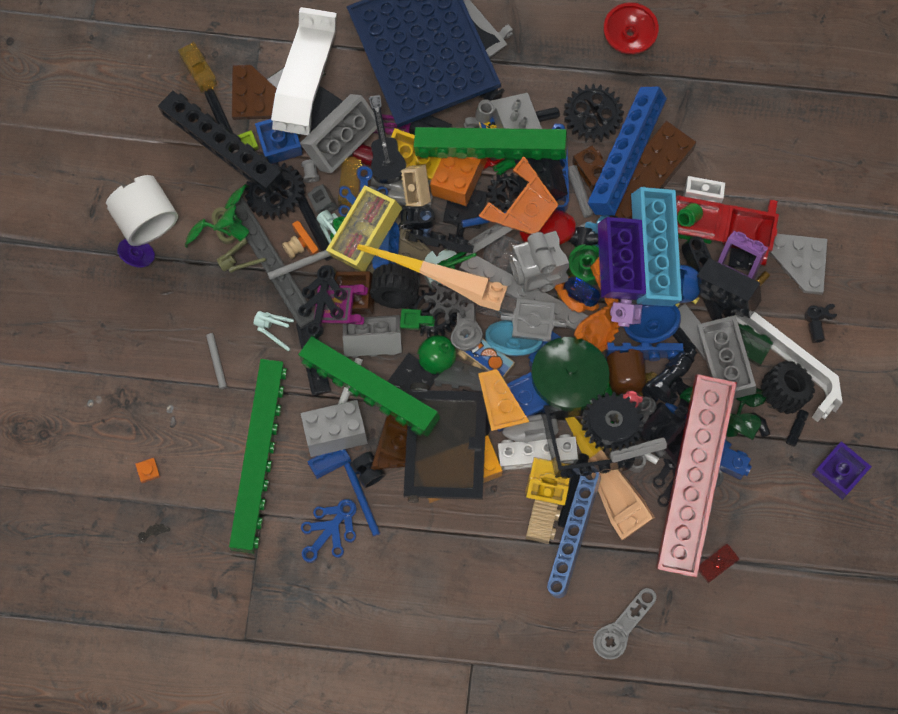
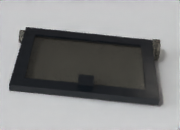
M412 383L409 395L436 410L440 419L428 437L423 434L421 436L417 435L411 430L412 427L407 425L404 498H407V501L411 503L419 502V498L483 500L487 411L482 392L429 390L428 384Z

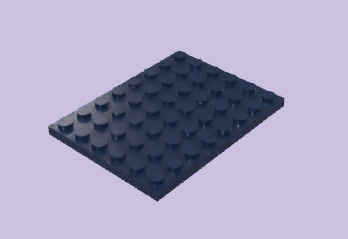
M361 0L346 6L397 128L501 87L500 80L463 0Z

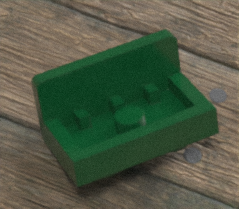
M739 324L748 360L760 367L773 342L768 336L754 332V329L749 325Z

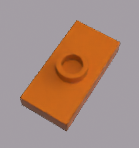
M298 220L292 224L293 230L299 237L298 240L303 248L306 247L310 255L319 253L318 247Z

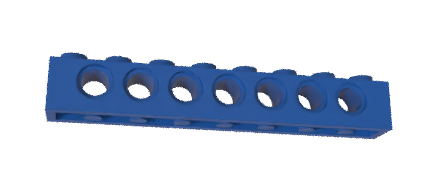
M640 87L621 131L589 197L588 205L595 215L615 216L667 98L660 87Z

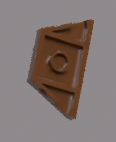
M392 415L385 418L371 465L372 470L405 467L407 424L402 426L395 421V417ZM417 435L416 453L421 439L419 435Z

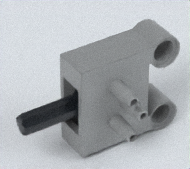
M523 93L492 101L482 100L477 107L475 118L480 123H488L491 117H493L497 128L542 129L540 122L559 118L560 111L557 107L535 112L528 93Z

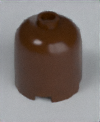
M628 349V352L620 353V350L610 353L607 356L611 390L618 396L621 393L626 394L628 391L640 394L643 386L646 384V367L643 353L635 349Z

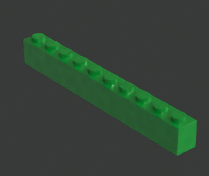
M260 359L229 544L231 551L254 554L255 549L259 548L260 537H257L258 529L261 530L263 525V518H260L261 510L264 511L266 507V499H263L264 492H268L269 488L267 473H271L272 470L270 455L274 454L275 451L273 437L278 433L277 416L280 417L281 415L279 400L284 396L283 379L286 380L287 368H285L282 361Z

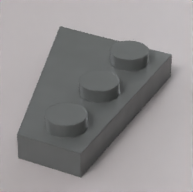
M455 360L451 368L444 370L434 379L435 386L442 387V384H450L452 388L459 389L460 386H467L471 390L482 391L478 373L485 372L486 370Z

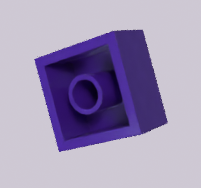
M841 441L812 475L843 500L872 466Z

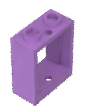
M733 231L727 239L718 262L725 265L724 262L733 244L757 256L747 276L754 280L768 247L764 246L760 241L748 238L742 232Z

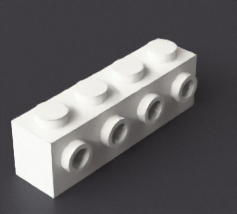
M565 434L555 438L560 461L567 464H576L578 461L576 436L571 437V435ZM547 439L526 443L503 440L501 443H498V458L502 470L531 468L534 457L551 460Z

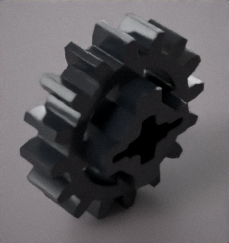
M504 173L502 178L496 175L497 180L492 179L491 185L487 189L489 191L487 198H491L489 202L495 204L496 208H501L502 212L505 209L508 210L514 203L512 201L522 192L519 177L515 179L514 173H511L510 177ZM506 188H507L508 193L510 194V195H509V198H508V196L506 195V192H505V191H506Z

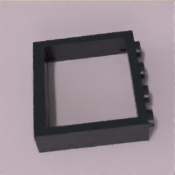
M551 405L543 406L541 416L555 478L562 477L567 479L573 475L580 474L581 476H588L595 472L605 474L611 470L619 469V471H626L632 467L635 461L634 457L615 463L610 459L562 466L551 419L582 416L583 411L586 409L565 411Z

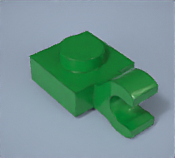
M402 309L400 329L420 330V325L434 327L435 319H433V316H421V310Z

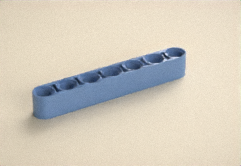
M595 472L596 477L593 480L586 479V476H580L548 581V591L555 598H562L567 593L601 481L599 472ZM583 491L591 492L590 496L586 499L581 498V493ZM578 509L585 510V514L582 517L575 516ZM572 528H579L577 535L571 536L569 534ZM567 546H572L574 551L569 555L564 554V549ZM561 565L568 566L567 572L563 574L558 572V568ZM555 584H562L560 592H553L552 588Z

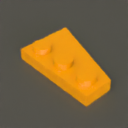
M497 369L478 373L491 431L529 422Z

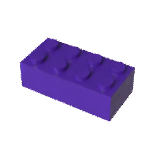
M606 217L597 224L601 298L637 300L646 294L642 220Z

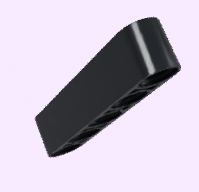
M694 236L682 245V253L688 266L697 270L698 273L703 268L699 262L704 266L709 258L712 259L701 237ZM702 297L712 321L722 319V314L725 318L736 315L733 310L722 308L717 302L711 299L706 300Z

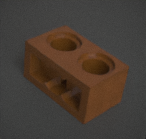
M593 145L574 155L572 161L573 165L577 166L579 174L591 192H593L599 179L594 174H601L605 166L602 161V154L598 149L595 150ZM590 158L593 160V162L587 163L584 161V159Z

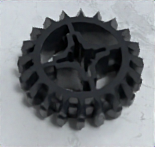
M429 288V293L422 290V296L418 294L417 302L413 306H409L408 309L419 310L426 303L424 296H433L436 292H432V288ZM429 302L428 307L422 309L421 316H430L429 311L436 304ZM438 312L435 315L434 327L420 325V336H423L425 333H427V338L431 334L438 335V333H441V336H445V330L450 333L452 331L451 327L456 326L457 312L450 315L449 324L443 322L440 325L437 323L438 320L444 318L446 314Z

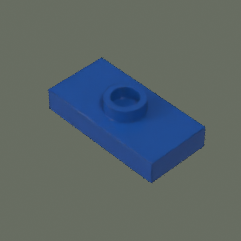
M343 449L316 456L307 461L316 479L351 462V458L346 450Z

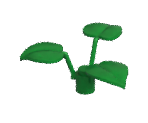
M244 184L232 193L224 207L227 210L215 225L205 222L204 218L198 221L189 231L185 247L187 248L188 244L207 226L213 228L214 231L218 230L226 233L228 236L232 235L239 242L248 235L249 229L241 224L242 221L235 214V204L242 196L244 189L249 186Z

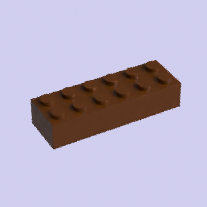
M665 121L645 146L615 216H609L632 219L631 194L640 187L663 189L694 151L696 141L668 121Z

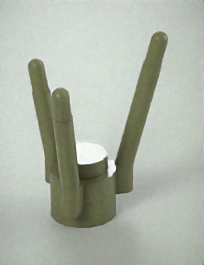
M244 238L226 254L217 258V262L224 272L229 270L232 273L237 269L265 262L266 258L234 266L237 261L233 254L248 243Z

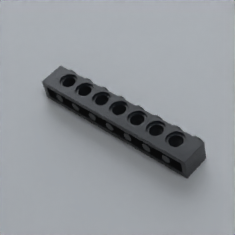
M172 90L158 105L163 116L270 196L284 181L283 171L276 164L271 165L263 154L258 155L251 145L242 143V140L235 133L230 134L223 124L219 123L218 125L210 114L202 113L201 109L195 103L190 104L183 94L180 93L178 95Z

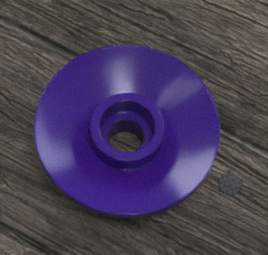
M124 239L117 248L119 257L125 263L134 267L149 266L155 257L154 251L148 243L140 246H131Z

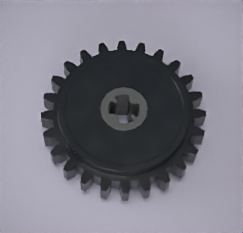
M605 392L603 398L599 394L597 401L592 398V404L586 405V410L582 414L584 417L581 420V423L584 424L582 430L586 431L584 436L591 437L589 443L595 442V448L602 446L603 452H605L606 448L612 452L614 449L621 451L622 448L628 449L629 445H635V441H639L640 435L643 433L644 429L642 428L645 422L641 421L644 415L639 414L641 408H635L636 402L630 403V397L624 399L622 393L618 397L615 392L612 393V396Z

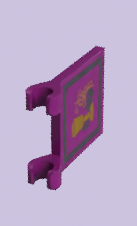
M361 284L340 286V288L347 292L346 299L340 301L334 297V291L329 286L328 293L336 306L343 310L344 314L341 319L333 318L325 304L322 323L363 325L364 317L359 314L352 315L354 294L367 295L368 288Z

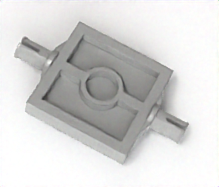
M517 298L516 308L513 313H501V320L512 321V337L550 342L554 326L566 328L567 320L555 319V303Z

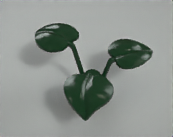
M693 386L683 391L680 399L690 403ZM756 388V394L736 398L742 402L739 405L737 414H732L729 418L727 437H735L739 432L751 440L755 438L756 433L761 427V419L750 413L740 414L744 404L750 407L762 405L766 401V397H763L762 394L764 391Z

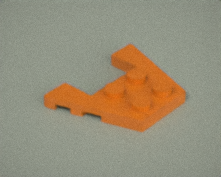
M522 157L513 169V172L528 182L526 187L506 213H503L489 202L479 217L531 235L541 230L559 204L542 183L527 159Z

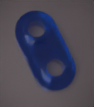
M577 277L568 278V281L563 286V290L567 289L568 295L571 298L584 303L586 306H595L600 299V292L595 287Z

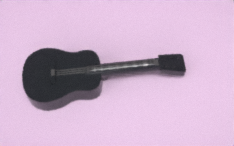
M380 95L370 96L369 102L371 109L374 111L379 139L371 144L373 155L371 163L372 176L378 183H394L403 178L400 171L406 168V162L398 151L396 139L386 137L381 113Z

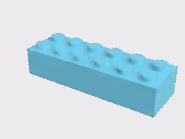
M640 187L631 194L632 219L642 220L646 294L637 299V304L673 306L682 301L676 190Z

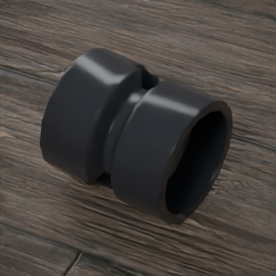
M371 451L360 455L350 463L355 474L360 475L359 480L364 488L376 484L385 477L383 469H371L374 459Z

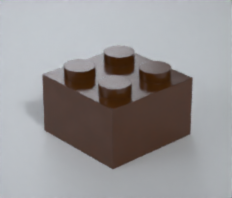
M370 271L336 272L335 280L338 285L354 286L361 284L368 288L367 295L354 294L352 314H373L374 299L371 298L370 294L373 274Z

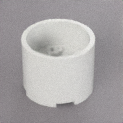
M151 175L134 178L135 182L124 188L120 186L106 201L109 213L131 246L144 245L159 238L170 230L178 219L176 210L157 180Z

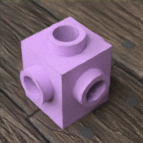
M628 299L613 302L610 311L611 321L618 322V326L629 327L630 324H640L641 304H634L632 300Z

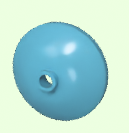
M508 320L493 323L487 328L485 333L486 342L494 350L509 356L529 355L537 351L543 341L512 337L513 324L512 321Z

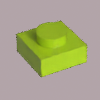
M252 130L237 135L245 145L248 143L254 150L259 149Z

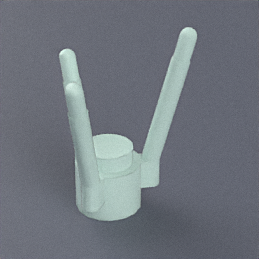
M325 210L317 216V221L320 223V227L330 244L331 239L327 230H330L335 236L336 230L333 228L332 222L338 216Z
M258 311L253 322L254 325L258 326L257 330L267 335L285 350L290 351L288 346L268 332L266 328L269 329L272 323L288 328L289 324L281 321L293 323L294 319Z

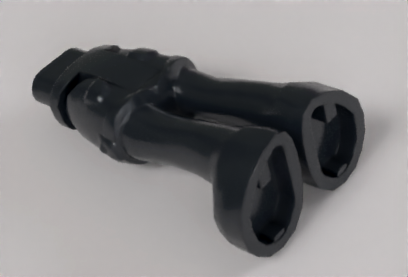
M686 349L672 358L665 365L662 373L643 386V396L652 398L655 402L660 399L668 403L673 396L669 386L673 381L684 376L689 371L692 363L695 361L694 357L697 355V351L695 349Z

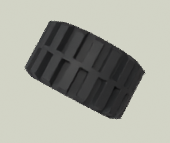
M400 264L380 265L373 272L370 289L371 298L376 303H379V305L386 306L387 308L404 309L413 306L418 299L420 276L414 270Z
M783 361L778 363L764 376L761 381V390L764 391L762 394L763 397H766V402L770 403L773 409H778L780 413L784 411L785 414H793L813 398L815 393L813 387L815 384L811 380L812 376L800 364L796 365L793 361Z

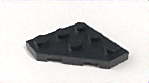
M412 228V231H406L405 238L412 242L420 240L425 245L440 247L441 245L448 250L473 253L474 246L468 243L469 240L460 237L458 234L449 233V236H446L442 232L431 231L430 234L423 233L424 230Z

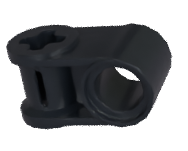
M403 206L400 212L401 222L399 223V228L406 230L412 228H432L436 222L434 211L427 206ZM425 215L431 216L429 220L422 219Z

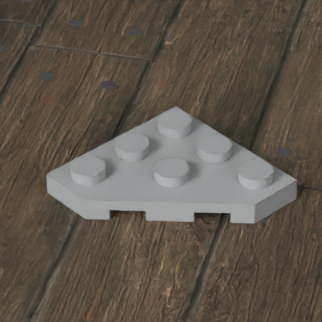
M777 234L774 239L773 250L769 253L771 257L777 260L781 268L799 285L798 287L803 293L819 295L824 293L827 239Z

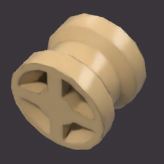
M296 236L291 237L289 242L282 243L284 250L291 259L295 258L296 254L305 251Z

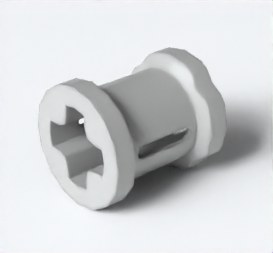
M312 159L303 161L301 163V166L304 168L303 181L305 183L319 181L320 177L317 175V167Z

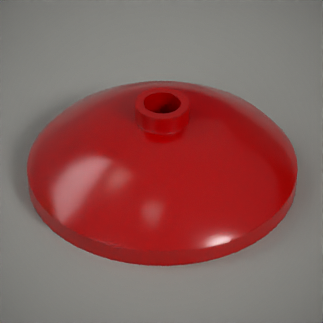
M623 3L614 7L607 14L603 31L607 42L615 50L624 54H639L648 50L655 43L659 32V25L654 13L646 6L638 3ZM631 32L633 35L629 36L627 33Z
M556 209L539 232L547 234L556 231L559 237V245L573 237L576 231V223L570 214ZM519 231L523 242H528L527 238L530 234Z

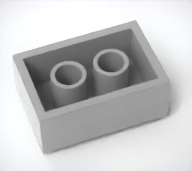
M358 400L301 413L311 457L368 444Z

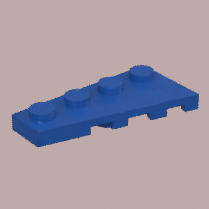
M607 343L605 359L607 361V356L612 352L620 350V353L628 352V349H635L643 353L645 360L658 361L661 358L671 360L677 354L683 352L684 349L683 343H658L656 347H652V344L641 343L638 346H631V343H622V346H614V343Z

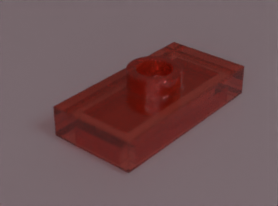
M726 544L701 563L698 571L709 584L740 559L731 547Z

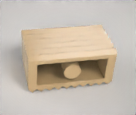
M414 165L402 169L400 172L403 177L401 180H403V191L405 192V202L407 203L405 206H423L431 202L426 165Z
M535 499L526 539L549 544L550 539L554 540L556 528H553L554 520H559L561 511L557 509L558 504Z

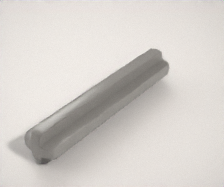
M576 165L569 166L568 175L583 217H591L593 211L588 205L589 199Z
M659 438L629 446L628 449L622 448L621 451L614 450L610 452V459L615 463L667 448L665 438Z

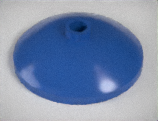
M642 305L640 324H630L629 327H624L625 332L632 340L640 343L652 344L664 341L678 330L681 323L680 311L676 305Z

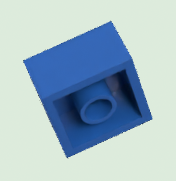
M271 119L255 123L263 154L269 160V163L272 164L303 155L296 133L273 130V120Z

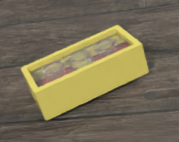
M364 185L326 251L333 258L359 271H366L375 255L358 250V244L379 249L401 212L402 207L396 200Z

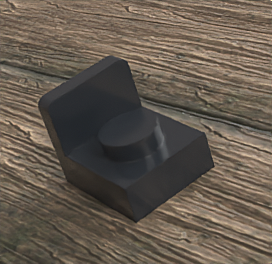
M731 248L728 266L750 272L757 256L743 249Z

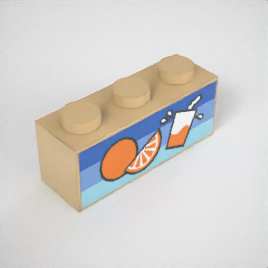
M483 338L478 347L473 350L461 351L456 349L457 356L461 360H467L472 364L471 366L486 371L497 369L501 376H504V380L515 368L513 360L494 350Z

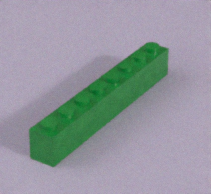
M416 127L414 151L415 155L421 158L457 157L463 159L466 157H476L478 159H522V157L535 160L542 158L560 160L566 159L567 129Z
M312 336L298 354L302 360L301 364L306 368L316 369L317 374L325 379L329 377L336 386L340 388L344 386L354 397L359 395L364 398L363 401L371 407L377 406L380 408L379 411L386 416L392 415L395 417V421L402 426L407 424L412 427L411 430L419 436L423 434L428 437L440 419L436 410Z

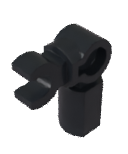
M829 304L825 308L813 305L805 312V319L810 322L808 325L812 343L825 341L822 322L819 320L824 318L828 320L835 319L837 314L829 313V310L834 309L835 304Z

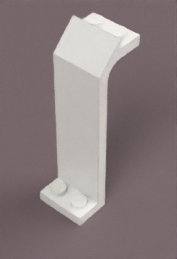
M300 8L299 27L275 93L271 120H273V130L308 135L311 132L312 106L335 38L337 13Z
M756 312L752 314L750 319L736 314L738 324L749 325L754 329V332L768 336L773 342L771 349L788 362L793 361L796 365L800 364L812 376L811 380L824 390L825 400L812 416L815 421L818 422L821 418L825 420L832 410L836 413L842 404L838 375Z

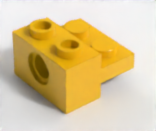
M534 457L525 491L526 498L565 505L570 478H555L552 461ZM561 462V465H562V466L571 465V464H567V463H562V462Z

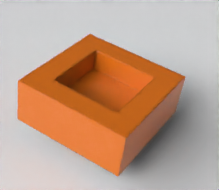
M154 458L135 464L141 483L160 478Z

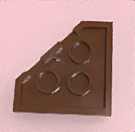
M233 65V120L266 119L272 117L277 88L252 65Z

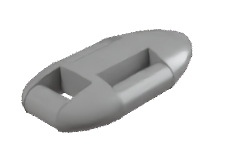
M541 414L527 417L529 422L506 427L502 431L505 437L517 442L526 443L546 440ZM551 419L554 435L559 432L557 419Z

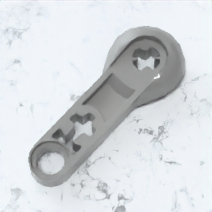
M475 302L469 303L467 307H465L466 303L461 305L460 308L466 314L465 318H462L457 313V325L451 334V342L456 349L461 351L473 350L482 341L483 333L476 322Z
M646 588L640 591L614 623L604 626L596 632L593 646L599 656L604 659H615L624 653L629 633L656 601L657 596L652 589ZM642 594H651L652 602H643ZM640 604L642 608L638 611L639 617L636 615L632 617L630 609L635 610ZM608 638L610 640L612 638L615 646L612 647L610 645V647H607L605 639Z

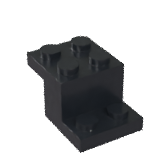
M659 402L656 410L649 415L648 421L642 428L644 429L643 433L640 435L644 442L665 438L667 448L655 451L654 453L657 457L669 459L675 467H677L686 419L675 417L664 403Z

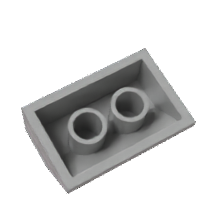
M400 315L364 317L363 325L343 324L344 356L356 358L366 355L374 357L382 354L396 355L402 353Z

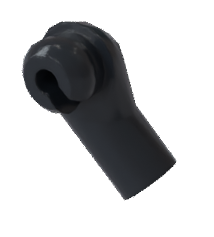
M750 413L761 419V427L759 429L761 437L769 436L771 433L766 420L756 413Z

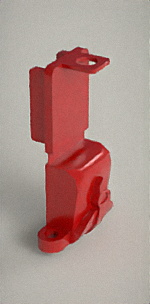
M676 196L677 216L681 209L691 203L698 204L703 210L701 220L690 227L680 225L677 220L678 234L720 241L725 245L733 231L742 232L748 238L760 241L764 246L768 247L761 265L766 266L768 253L772 252L774 239L777 236L778 229L776 228L779 214H776L778 201L770 199L767 212L685 196Z

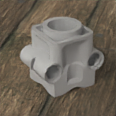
M556 231L547 234L542 232L533 233L527 238L528 242L512 246V255L509 256L511 271L517 285H521L524 293L538 288L540 292H548L557 284L568 281L566 271L569 268V261L566 254L560 248L559 237Z

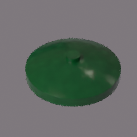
M562 337L546 343L537 352L532 363L531 380L537 394L547 404L565 411H578L585 409L587 404H592V398L597 401L599 394L603 396L609 382V367L601 351L590 342L583 339L577 340L575 337Z

